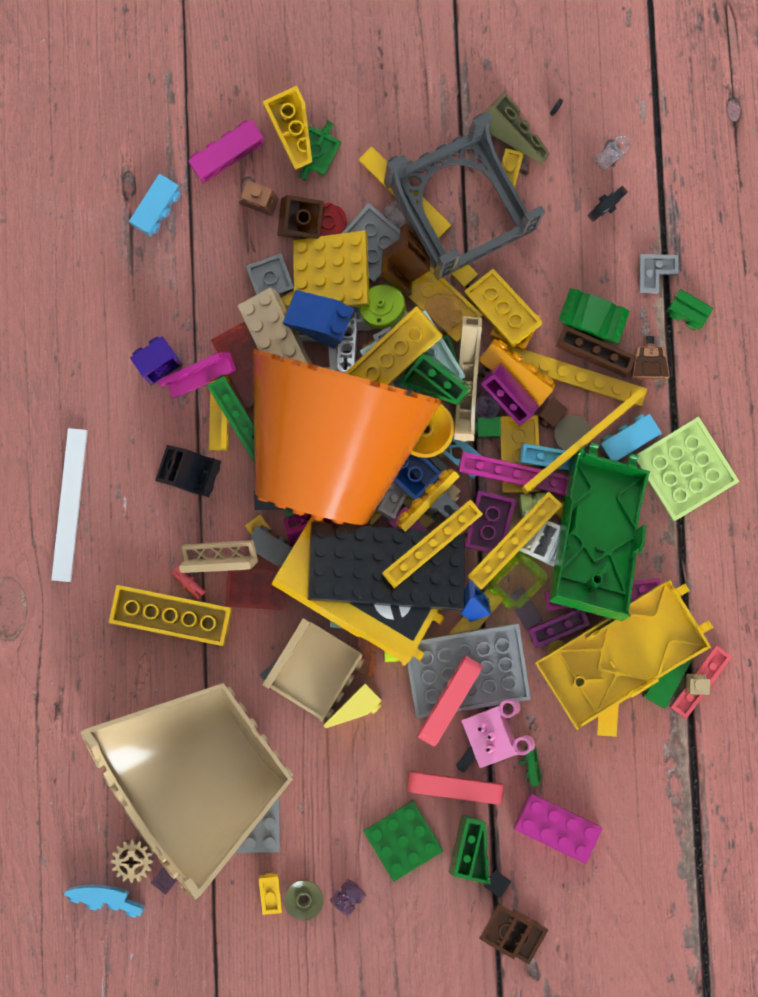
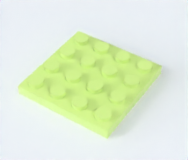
M699 417L636 454L639 455L637 465L640 469L650 471L648 482L673 522L740 482Z

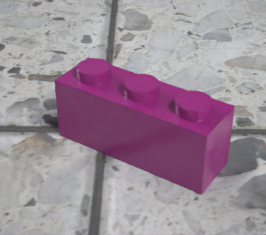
M502 364L488 372L481 383L519 426L532 418L539 406Z
M574 609L532 627L527 632L534 648H538L585 628L590 623L584 611Z

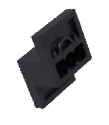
M167 445L155 481L209 498L214 488L216 476L220 471L221 461L187 449Z

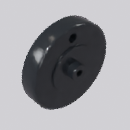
M620 186L610 195L606 196L604 194L598 199L600 203L587 216L594 222L607 211L611 214L617 209L615 205L628 191L624 186Z

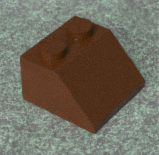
M291 195L282 197L277 236L295 239H319L324 201Z

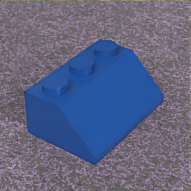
M410 454L394 481L415 500L425 493V489L430 484H434L439 479L438 476L441 471L427 458Z

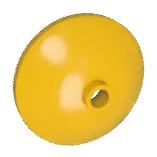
M440 404L428 424L430 431L428 433L423 432L411 452L412 455L421 458L434 457L444 452L452 442L455 429L454 421L450 412L442 404Z

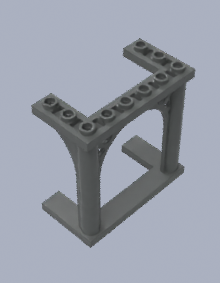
M490 112L485 115L481 113L473 118L468 135L464 137L459 136L448 145H440L436 148V151L424 153L414 162L407 161L405 155L400 157L394 156L388 160L384 184L387 189L391 187L435 267L434 275L437 280L537 230L545 214L542 205L530 212L526 210L502 167L490 136V127L493 120ZM467 149H471L474 152V157L470 161L464 158V152ZM460 153V158L454 160L452 156L456 157ZM478 156L480 157L479 161L482 164H476ZM453 165H465L482 172L493 184L516 228L461 256L457 249L446 253L426 217L422 204L423 190L427 181L437 171ZM424 170L427 171V173H428V174L425 175V176H422L421 174H419V173H424ZM411 177L418 178L421 181V185L412 186L409 184L408 179ZM417 191L418 196L414 197L413 193Z

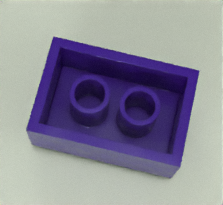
M163 336L153 338L149 341L147 347L144 349L142 347L138 348L132 353L133 356L130 357L142 377L150 385H153L183 365Z

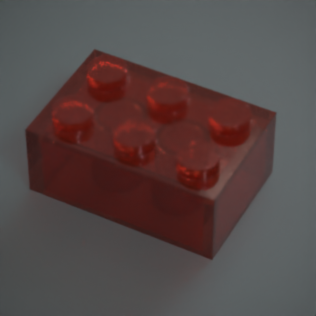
M256 569L228 570L225 607L285 611L286 593L272 585L278 571Z

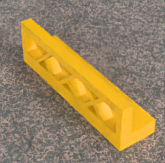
M228 374L224 377L230 385V375ZM210 391L209 450L229 451V421Z

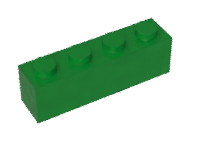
M693 658L658 678L659 681L643 691L642 697L666 709Z

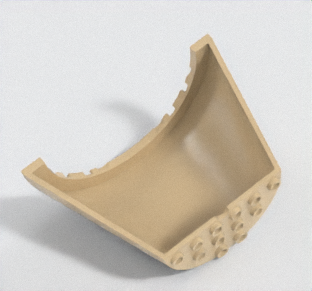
M224 683L84 729L80 732L97 768H104L105 771L102 772L103 777L117 801L125 809L124 811L151 851L159 858V862L173 879H177L180 883L179 887L194 901L202 895L293 780L291 778L293 774L290 769L281 764L280 755L276 750H271L268 746L270 742L264 734L259 735L256 730L258 725L254 719L248 718L245 714L247 710L241 702L237 703L234 698L235 693L230 687H226Z

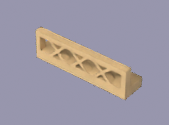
M254 541L184 544L181 547L185 561L179 568L181 573L251 569L258 562ZM248 546L250 555L243 554L239 551L240 548ZM228 547L234 553L232 556H227L222 550ZM206 549H212L217 554L215 557H210L205 551ZM189 550H194L199 556L190 559Z

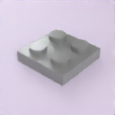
M281 253L246 266L256 295L269 287L278 291L279 295L294 290Z

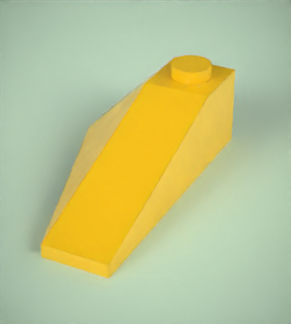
M294 86L262 101L270 123L294 169L298 170L312 163L306 106L298 87Z

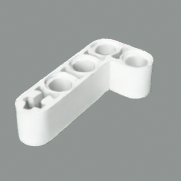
M353 307L352 319H350L345 334L352 335L343 336L342 341L338 344V372L345 373L356 363L357 330L370 331L374 329L365 323L360 314L359 307Z

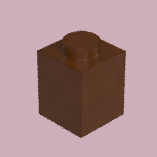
M553 398L539 414V423L546 429H553L568 409Z

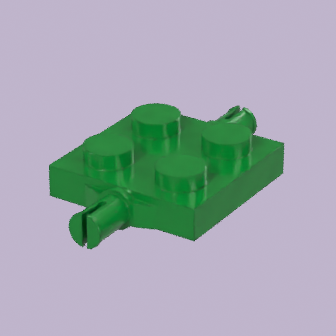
M329 120L326 121L323 130L315 129L308 125L312 163L304 166L298 178L304 181L310 171L325 177L341 145L340 140L333 138L329 134L334 125Z

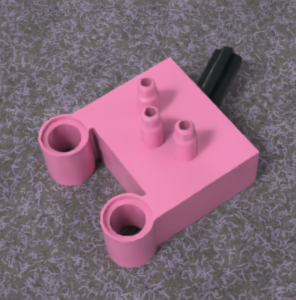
M507 699L495 708L461 720L471 746L456 764L460 771L465 772L475 758L479 768L517 754L525 755L534 749L535 741L531 736L524 735L515 740L508 724L507 718L513 717L520 712L521 706L516 699ZM507 703H510L513 706L512 713H509L507 711ZM522 740L527 742V750L521 747L520 743Z

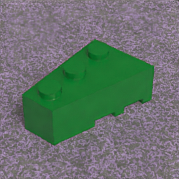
M428 352L421 354L400 382V385L416 389L456 405L462 403L473 388Z
M462 814L448 872L454 877L491 885L485 821Z

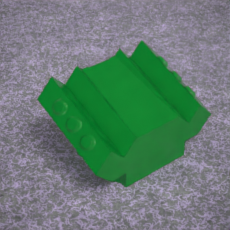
M570 288L558 321L602 342L619 344L630 311L625 307L616 306L614 303L592 294Z

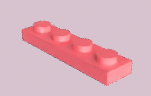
M715 645L694 674H705L706 679H710L711 686L732 656ZM685 685L670 705V708L687 719L704 695L687 694Z

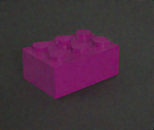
M478 490L474 504L483 515L469 526L465 548L489 554L509 532L516 499Z

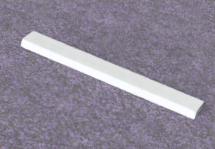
M68 428L51 578L53 581L72 582L88 430Z

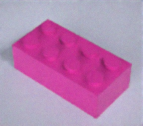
M529 792L513 826L516 831L584 864H587L603 829L600 825Z

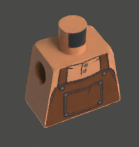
M247 180L239 204L272 216L279 198L272 189Z
M645 336L644 347H637L635 349L634 356L636 357L632 364L630 380H667L670 374L665 348L655 347V336Z

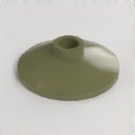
M302 880L295 882L288 888L285 894L284 903L286 910L292 917L298 920H310L316 917L323 907L322 891L311 881ZM306 896L308 901L302 902L301 897Z

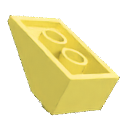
M365 682L323 726L329 728L368 715L370 712L374 714L382 706L380 703L382 698Z

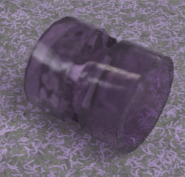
M486 389L476 401V411L484 418H493L502 409Z
M348 878L341 886V891H336L330 898V901L340 912L349 917L356 909L355 904H360L367 895L355 882Z

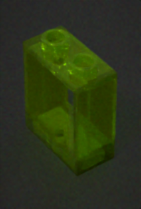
M519 551L488 583L490 586L488 589L493 595H499L503 599L502 603L508 609L513 608L517 611L548 580V574L526 553ZM517 563H521L537 581L515 602L497 583Z

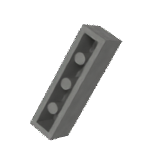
M263 525L260 528L256 526L248 540L254 541L257 554L281 568L292 550V547L286 544L288 540L280 535L275 538L270 534L271 530Z

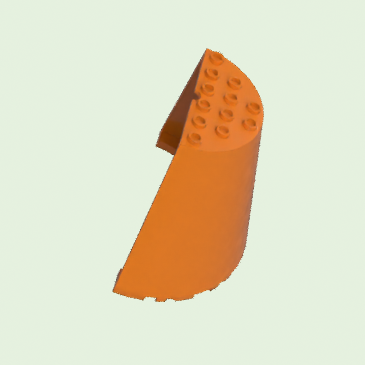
M253 349L255 495L258 496L257 499L275 503L274 506L279 508L293 509L292 513L298 515L312 514L311 518L320 521L328 518L338 524L346 522L351 523V525H367L438 410L442 400L411 392V395L407 396L408 390L283 356L280 361V355Z

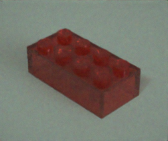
M242 322L211 339V342L217 353H231L237 371L229 375L247 408L253 407L252 353L253 349L258 348L246 323Z

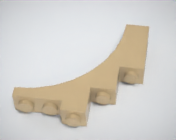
M463 316L458 365L466 376L463 380L473 388L462 403L455 404L454 440L464 442L474 441L476 389L482 331V318Z

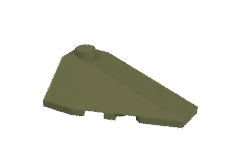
M503 92L483 113L485 115L490 112L493 118L490 134L537 162L544 163L550 155L539 137L531 133L528 121L522 120L518 114L520 112L518 106Z

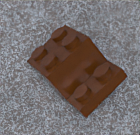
M404 224L400 227V239L382 251L381 275L385 281H389L407 298L412 295V282L430 271V258L415 231L407 224Z
M498 903L479 939L512 959L517 957L530 964L548 929L517 910L513 909L511 911Z

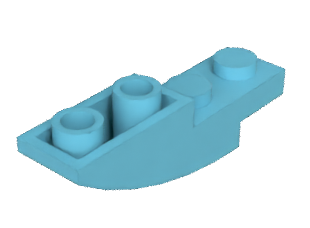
M81 885L69 888L64 893L69 901L85 903L86 907L91 910L101 909L106 903L110 909L118 910L119 908L126 911L125 914L128 916L140 917L145 908V905L127 899L130 891L109 885Z

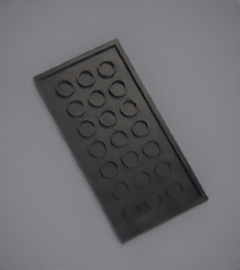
M312 522L310 531L308 600L463 611L465 534H459L396 588H393L382 572L432 531L408 529L405 532L403 529Z

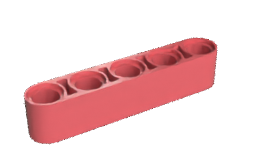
M468 656L463 657L417 735L419 739L433 747L437 745L478 677L483 665Z
M410 771L407 791L490 804H502L504 784Z

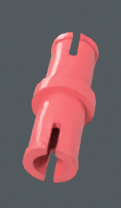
M179 566L174 569L175 572L172 571L171 575L183 585L182 588L184 590L187 589L198 601L203 598L202 595L205 596L207 592L195 582L196 579L193 576L190 577L187 573H181Z

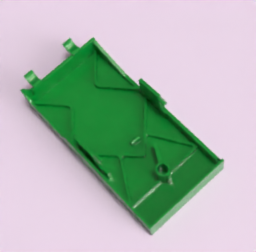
M591 442L588 453L585 452L584 448H581L570 460L549 602L624 621L631 616L629 608L636 556L638 552L642 554L645 544L646 525L643 524L638 528V522L650 471L637 468L636 463L639 455L632 453L628 458L627 464L597 456L600 444Z

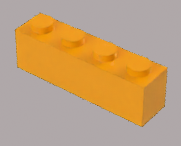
M494 339L479 359L490 370L502 364L536 401L539 407L554 390L555 384L551 377L538 372V368L535 365L525 362L518 352H512L502 340Z

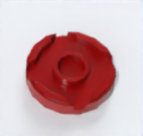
M332 203L323 204L320 237L341 234L347 226L346 214L339 206Z

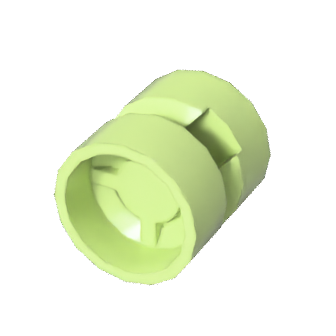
M547 492L536 493L535 496H532L531 493L519 494L521 519Z

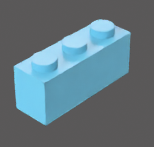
M159 174L129 220L130 224L149 237H152L153 233L156 234L161 227L160 222L162 219L167 218L172 203L177 202L180 198L181 189L179 185Z
M641 414L633 419L634 424L630 426L625 424L617 429L619 433L612 436L610 433L602 438L601 441L603 443L599 445V448L607 459L618 461L662 434L650 414L647 416Z

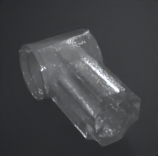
M626 136L617 137L612 144L594 157L600 169L605 171L628 153L631 146L629 138ZM623 143L626 149L619 150L616 144Z

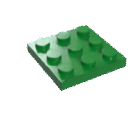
M413 800L363 830L393 882L443 852L442 847Z

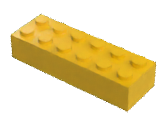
M116 585L109 623L225 646L233 608Z

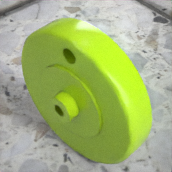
M382 284L369 289L370 305L359 307L360 314L367 325L375 329H386L396 325L402 319L406 310V302L399 289L392 285Z

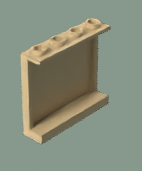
M303 618L262 685L276 691L323 722L325 718L328 720L334 709L331 707L334 702L339 703L344 695L342 692L344 686L347 685L349 687L354 676L351 674L355 668L360 669L364 662V659H362L364 654L310 620Z

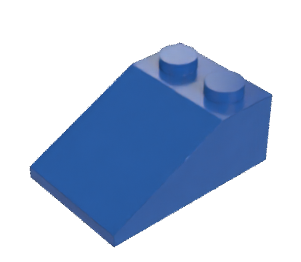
M296 290L282 324L335 349L343 339L354 308L335 299Z

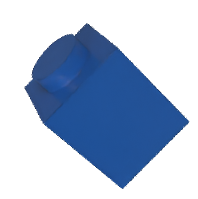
M473 581L468 582L464 589V610L460 611L461 615L465 616L470 622L491 615L489 598Z

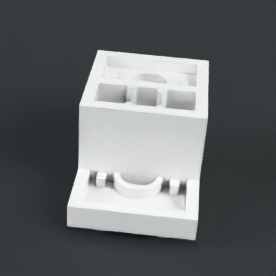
M547 521L520 551L554 567L560 526Z

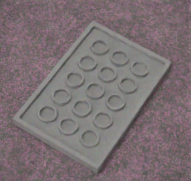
M519 623L423 638L417 647L424 653L421 661L419 662L417 658L412 656L411 660L407 663L416 719L428 717L464 656H468L483 665L457 712L500 705L501 702L511 698L516 699L518 702L531 700Z

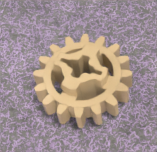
M132 839L130 844L126 840L123 842L124 847L121 845L116 847L119 852L114 851L112 853L116 857L111 860V863L115 864L112 871L117 870L116 877L118 878L122 875L123 882L128 878L130 883H133L135 878L140 882L142 876L146 878L148 876L147 871L153 869L149 865L154 862V859L149 857L153 852H147L149 846L143 847L141 840L138 844H135V839ZM129 849L128 855L121 857L123 851ZM137 851L142 852L144 856H141ZM133 857V860L137 862L134 865H132V862H129L127 860ZM145 865L141 872L136 873L138 866ZM121 866H124L127 869V872L124 871Z

